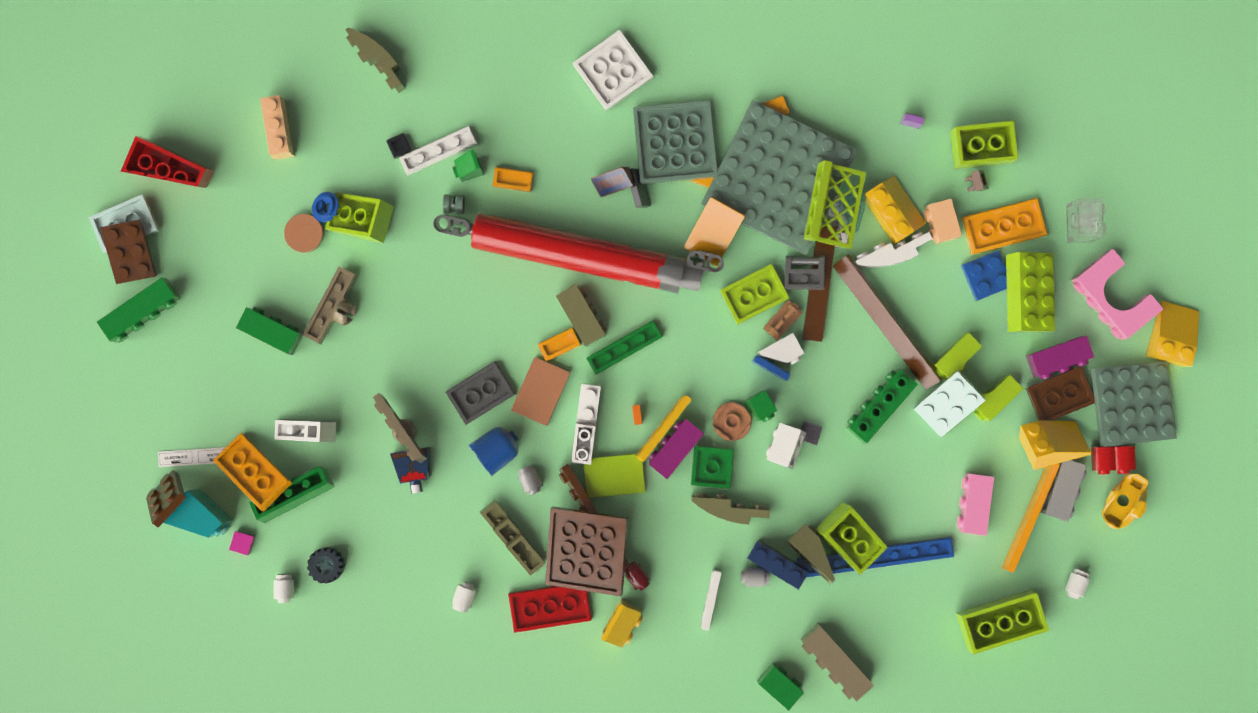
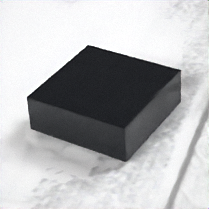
M404 133L386 140L394 159L412 152Z

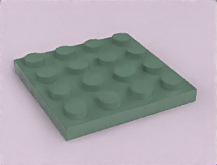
M710 100L633 107L640 184L707 179L718 176Z
M1167 361L1091 369L1100 447L1177 439Z

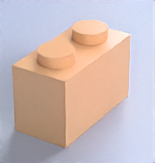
M952 199L929 204L925 207L924 218L926 222H929L931 228L929 233L935 245L962 236Z

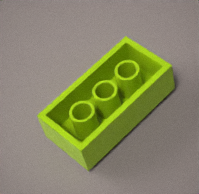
M1016 252L1007 254L1008 332L1044 333L1055 331L1053 253Z
M1032 590L956 613L967 650L973 655L1049 631L1038 594Z

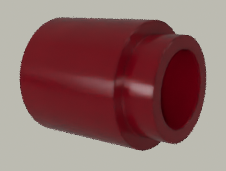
M634 560L625 568L624 576L635 590L640 589L642 591L650 584L648 581L651 578L640 563L637 564Z

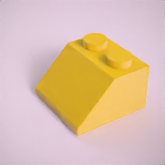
M621 599L605 626L601 639L621 648L624 644L628 645L633 637L632 629L634 626L638 627L643 619L640 616L642 611Z

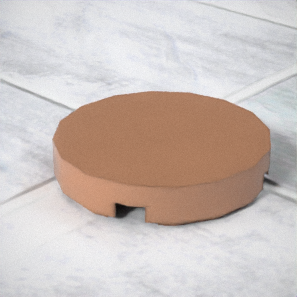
M299 214L292 217L284 229V238L288 246L301 253H308L317 249L324 237L320 221L308 214Z
M729 402L716 409L712 424L719 437L729 441H736L748 434L751 428V416L743 405Z

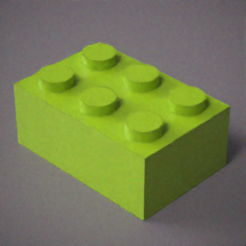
M1014 121L957 126L950 131L954 170L1012 164L1018 160Z

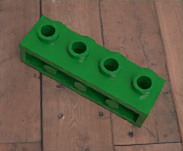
M161 277L98 320L97 324L109 341L120 343L126 340L131 332L142 329L147 321L157 319L161 315L160 312L177 305L176 301L181 299L170 281Z
M901 369L891 370L885 377L887 381L883 386L878 385L872 392L874 396L870 401L866 399L860 406L862 410L857 415L853 414L847 421L849 425L846 429L862 443L867 444L918 385Z
M321 466L314 467L309 472L291 480L292 484L264 512L252 501L249 502L256 520L267 523L334 488L335 486L328 470Z

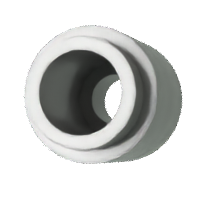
M532 465L518 471V479L525 494L529 493L531 496L541 491L540 487L543 484Z
M745 567V570L741 571V583H744L745 587H764V585H769V571L762 567Z

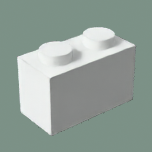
M780 423L774 430L773 443L768 447L767 460L794 469L806 432Z

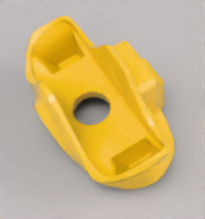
M1130 474L1115 485L1102 510V517L1109 527L1114 529L1124 528L1135 518L1143 516L1147 509V503L1145 502L1147 496L1146 488L1149 483L1147 479L1139 474ZM1120 495L1128 497L1129 503L1127 506H1120L1117 499Z

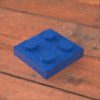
M999 250L961 265L975 301L1007 289L1006 267Z

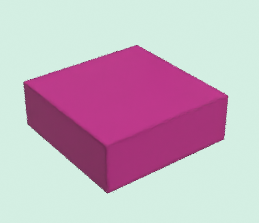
M234 531L229 550L247 556L250 555L255 536Z

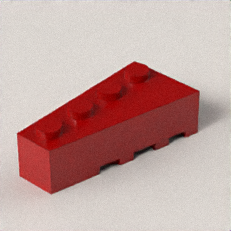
M135 136L120 172L207 188L214 170L149 139Z

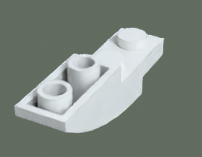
M920 232L912 236L913 240L906 244L904 240L895 245V250L891 243L885 245L883 242L874 247V252L868 254L866 251L858 255V260L855 263L858 267L863 268L896 265L918 256L919 253L916 248L933 238L929 232L924 235Z
M581 383L571 462L591 465L601 385Z

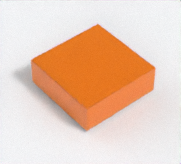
M633 405L634 424H642L640 405Z

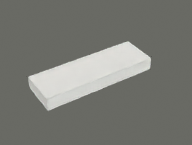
M717 569L712 570L700 624L701 628L707 631L710 628L722 573Z

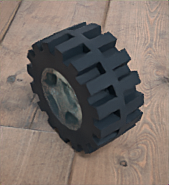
M326 547L318 549L311 554L310 559L307 561V570H309L310 573L308 574L313 577L314 581L327 584L337 580L343 573L345 567L344 557L342 558V554L337 552V549Z

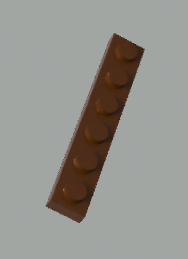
M569 464L560 468L559 477L564 484H568L571 489L569 493L573 500L579 502L581 506L579 510L598 513ZM625 559V568H626V567H628V566L630 565V564L628 563L627 559Z

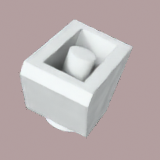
M793 333L757 352L761 357L784 364L790 362L791 365L800 361V356L805 354Z

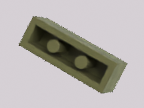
M575 284L556 295V298L584 346L588 347L605 337L604 331L607 329L602 320L597 321L594 315L597 312L592 303L588 305L584 298L587 295L582 286L578 288Z

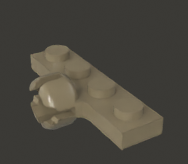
M340 266L338 267L303 336L322 345L334 322L342 325L351 323L353 319L345 314L347 312L355 316L356 307L346 299L358 277L357 275Z
M378 393L373 397L376 402L374 406L380 414L384 413L386 416L385 422L392 430L393 437L401 445H406L408 448L406 453L412 461L416 460L419 463L427 459L414 440L417 428L413 425V422L407 419H400L382 394Z

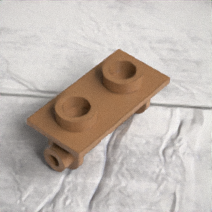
M788 299L763 329L778 341L803 312L796 303H792Z

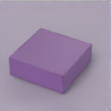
M906 113L902 117L900 124L919 129L923 125L924 118Z

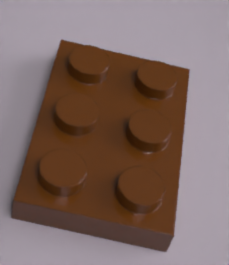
M141 219L100 227L116 284L157 276Z
M1082 366L1025 388L1038 421H1052L1095 403L1094 395Z
M174 470L164 475L160 484L156 488L151 489L147 494L146 500L151 522L158 528L186 499L180 475Z

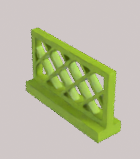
M825 160L818 163L804 240H814L852 249L866 172L832 164L833 162ZM833 169L838 170L843 177L836 183L832 178ZM852 174L859 176V182L854 187L848 179ZM843 180L850 189L842 194L837 186ZM831 188H834L839 196L833 201L828 196V191ZM850 192L855 197V202L851 206H849L844 197ZM841 199L846 209L838 213L833 204ZM830 206L835 216L827 220L824 212ZM848 211L852 218L851 222L846 225L841 215ZM836 218L843 227L837 232L830 225V222ZM827 226L832 234L828 238L820 237L821 229ZM843 230L848 235L847 243L841 242L837 236Z

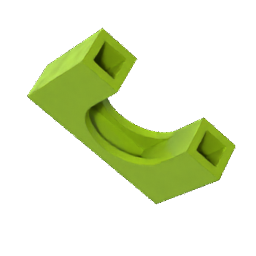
M969 332L964 333L932 365L935 367L937 374L946 381L957 370L963 374L966 362L982 345ZM1004 375L989 391L982 393L986 400L974 409V415L980 421H991L1024 388L1011 375Z

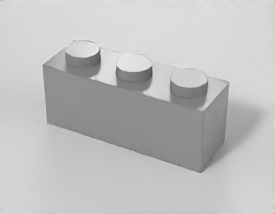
M1072 460L1058 463L1060 467L1040 513L1063 521H1069V518H1072L1075 511L1073 507L1075 500L1079 498L1081 492L1079 487L1087 473L1085 470L1086 465Z

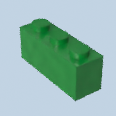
M255 306L253 309L246 307L236 329L286 354L293 355L303 334L298 332L299 328L291 324L285 326L281 324L282 320L273 315L269 318L263 315L265 311Z

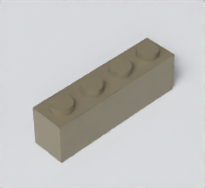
M818 623L801 638V641L804 643L802 648L809 655L813 653L817 657L815 662L822 670L827 668L830 672L829 678L835 684L840 683L844 687L841 691L849 700L853 697L857 702L874 686Z

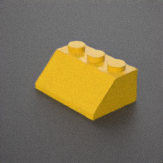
M895 176L880 183L862 196L893 245L926 224Z

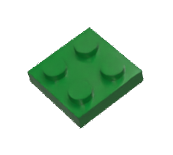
M694 446L691 485L730 489L733 450Z

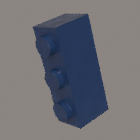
M758 539L747 559L798 590L809 573V569Z

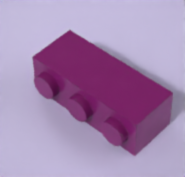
M1087 336L1077 337L1026 355L1033 378L1040 377L1041 380L1051 377L1052 372L1059 371V373L1071 370L1070 366L1077 364V367L1089 363V359L1095 358Z
M684 419V421L679 420L673 427L675 432L671 437L667 435L660 443L663 447L659 452L655 450L648 458L650 460L649 465L666 479L670 477L704 434L687 419Z

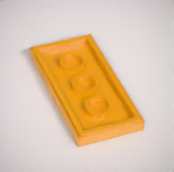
M1038 198L962 217L971 255L1048 235Z
M240 433L213 460L263 512L292 484L243 433Z

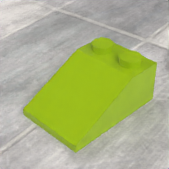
M335 192V196L339 199L338 205L340 208L337 209L338 215L333 217V221H327L325 229L367 241L384 243L394 206L381 199Z
M843 502L816 528L818 534L859 575L888 548L852 506Z

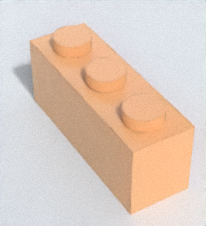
M280 95L260 98L270 156L275 160L295 157L285 100Z

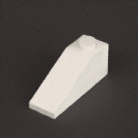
M275 420L274 440L335 442L336 422Z

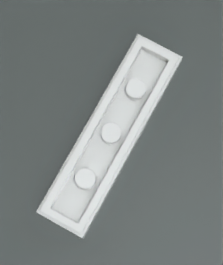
M467 126L399 157L407 176L478 143L470 126Z

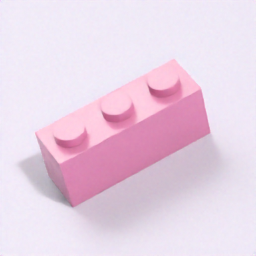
M966 473V476L963 477L962 488L964 492L959 500L961 515L957 518L958 531L987 536L994 477Z

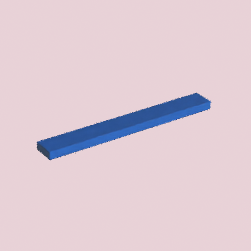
M945 537L888 545V548L867 569L954 557L952 538ZM838 553L826 554L833 574L855 571ZM802 557L796 558L797 563L809 569L807 577L821 576Z

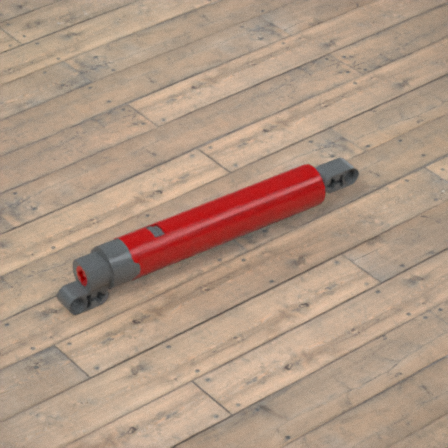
M481 212L477 214L474 224L466 218L448 214L439 215L433 221V226L438 232L459 237L471 235V247L473 249L617 281H628L636 285L678 294L680 287L699 291L703 270L719 272L724 266L723 258L716 253L694 249L685 258L645 248H632L631 245ZM441 218H445L448 221L446 229L442 228L439 224ZM464 223V226L467 227V230L461 232V228H453L454 224L461 225ZM699 254V258L705 259L704 255H707L706 267L702 266L704 264L702 261H697L694 264L690 257ZM718 258L721 261L720 266L712 268L709 265L710 260Z

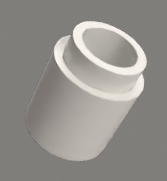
M1074 569L1064 589L1068 592L1067 596L1079 600V597L1084 598L1090 583V574Z
M277 574L274 580V599H278V603H289L290 599L294 598V579H292V574Z
M463 582L457 585L452 600L453 609L464 613L468 612L477 591L473 588V584Z

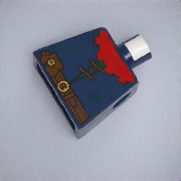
M430 447L420 448L427 458L422 463L416 460L412 461L406 451L390 453L400 484L409 482L411 494L423 492L421 480L430 478Z

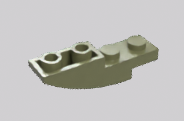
M351 28L345 29L349 35L346 38L351 46L354 47L356 45L360 50L357 54L363 63L367 61L370 66L374 64L380 74L384 72L388 77L385 81L391 90L395 88L398 93L405 88L395 75V72L400 67L392 56L367 35Z
M695 493V496H691V501L709 514L730 522L749 525L750 517L770 518V510L765 509V505H753V508H746V504L734 503V507H731V499H728L727 495L715 494V498L707 497V493Z

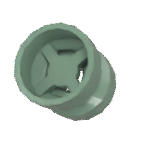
M444 194L443 213L450 214L456 212L463 215L465 210L464 195L452 197L451 195Z

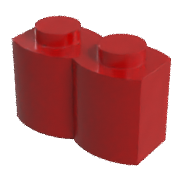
M1135 446L1091 447L1092 470L1098 471V474H1110L1112 470H1118V474H1130V470H1136Z

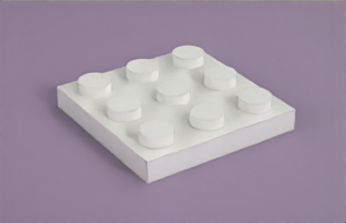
M620 30L573 62L577 72L606 111L653 79L651 72Z

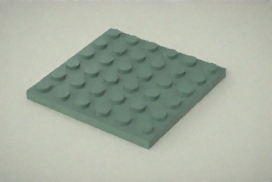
M752 100L717 171L718 176L714 177L701 205L706 207L712 196L745 214L741 222L742 225L807 255L813 241L804 240V234L818 163L827 160L833 162L832 164L849 168L858 150ZM832 170V178L836 183L843 177L838 170ZM834 188L828 191L831 201L834 200L837 193ZM830 206L825 209V212H824V215H825V216H826V214H827V212H828Z

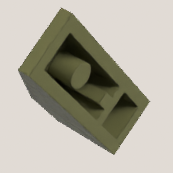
M804 524L787 544L831 585L835 578L821 540L817 536L818 532L811 525L807 526Z

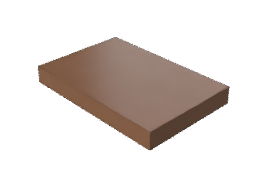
M534 357L511 411L547 426L570 372Z

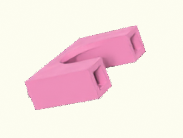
M1111 249L1103 253L1071 281L1074 283L1073 287L1075 290L1084 295L1086 303L1091 308H1095L1099 313L1098 317L1100 320L1110 326L1111 333L1116 338L1123 340L1132 336L1161 312L1163 308L1151 294L1141 297L1125 311L1117 310L1109 305L1104 296L1105 283L1111 275L1126 264L1116 251Z

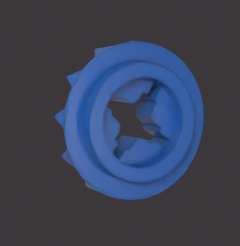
M323 192L315 198L312 205V214L316 220L327 223V221H333V217L338 215L337 209L340 206L338 205L339 199L335 194ZM326 204L330 205L328 206V212L325 211Z

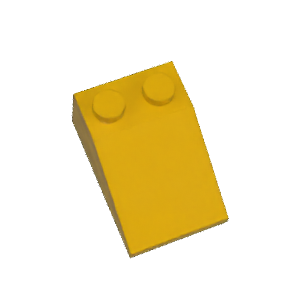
M1160 301L1163 310L1156 315L1146 357L1167 361V363L1181 367L1192 366L1198 344L1199 311Z
M1039 420L1021 425L1019 440L1034 470L1088 456L1092 453L1075 421Z

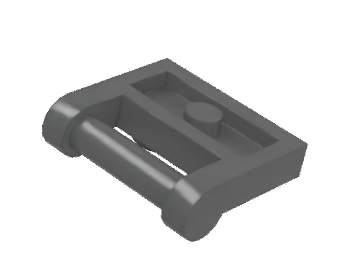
M786 255L785 290H824L826 256L793 257L792 255ZM792 265H819L818 269H792Z

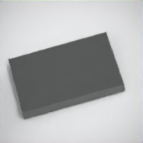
M496 361L445 392L465 425L516 394Z

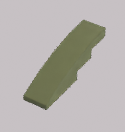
M496 500L480 511V514L493 528V531L506 545V548L530 576L546 564Z

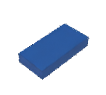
M759 355L754 356L752 363L784 381L789 379V372Z

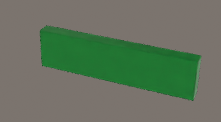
M652 320L586 359L595 375L661 339L663 335L655 321Z

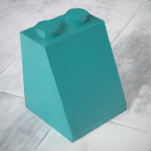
M199 488L187 490L185 492L186 499L163 522L210 538L213 536L218 537L220 534L224 535L231 528L230 524L233 519Z

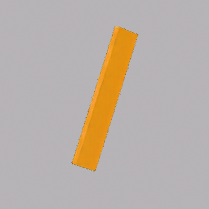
M1060 464L1044 468L1002 569L1012 573L1015 572Z

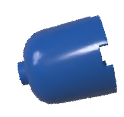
M495 427L469 444V447L475 452L478 460L487 472L493 476L517 456L519 450L516 441L519 439L512 430L508 432L505 428Z

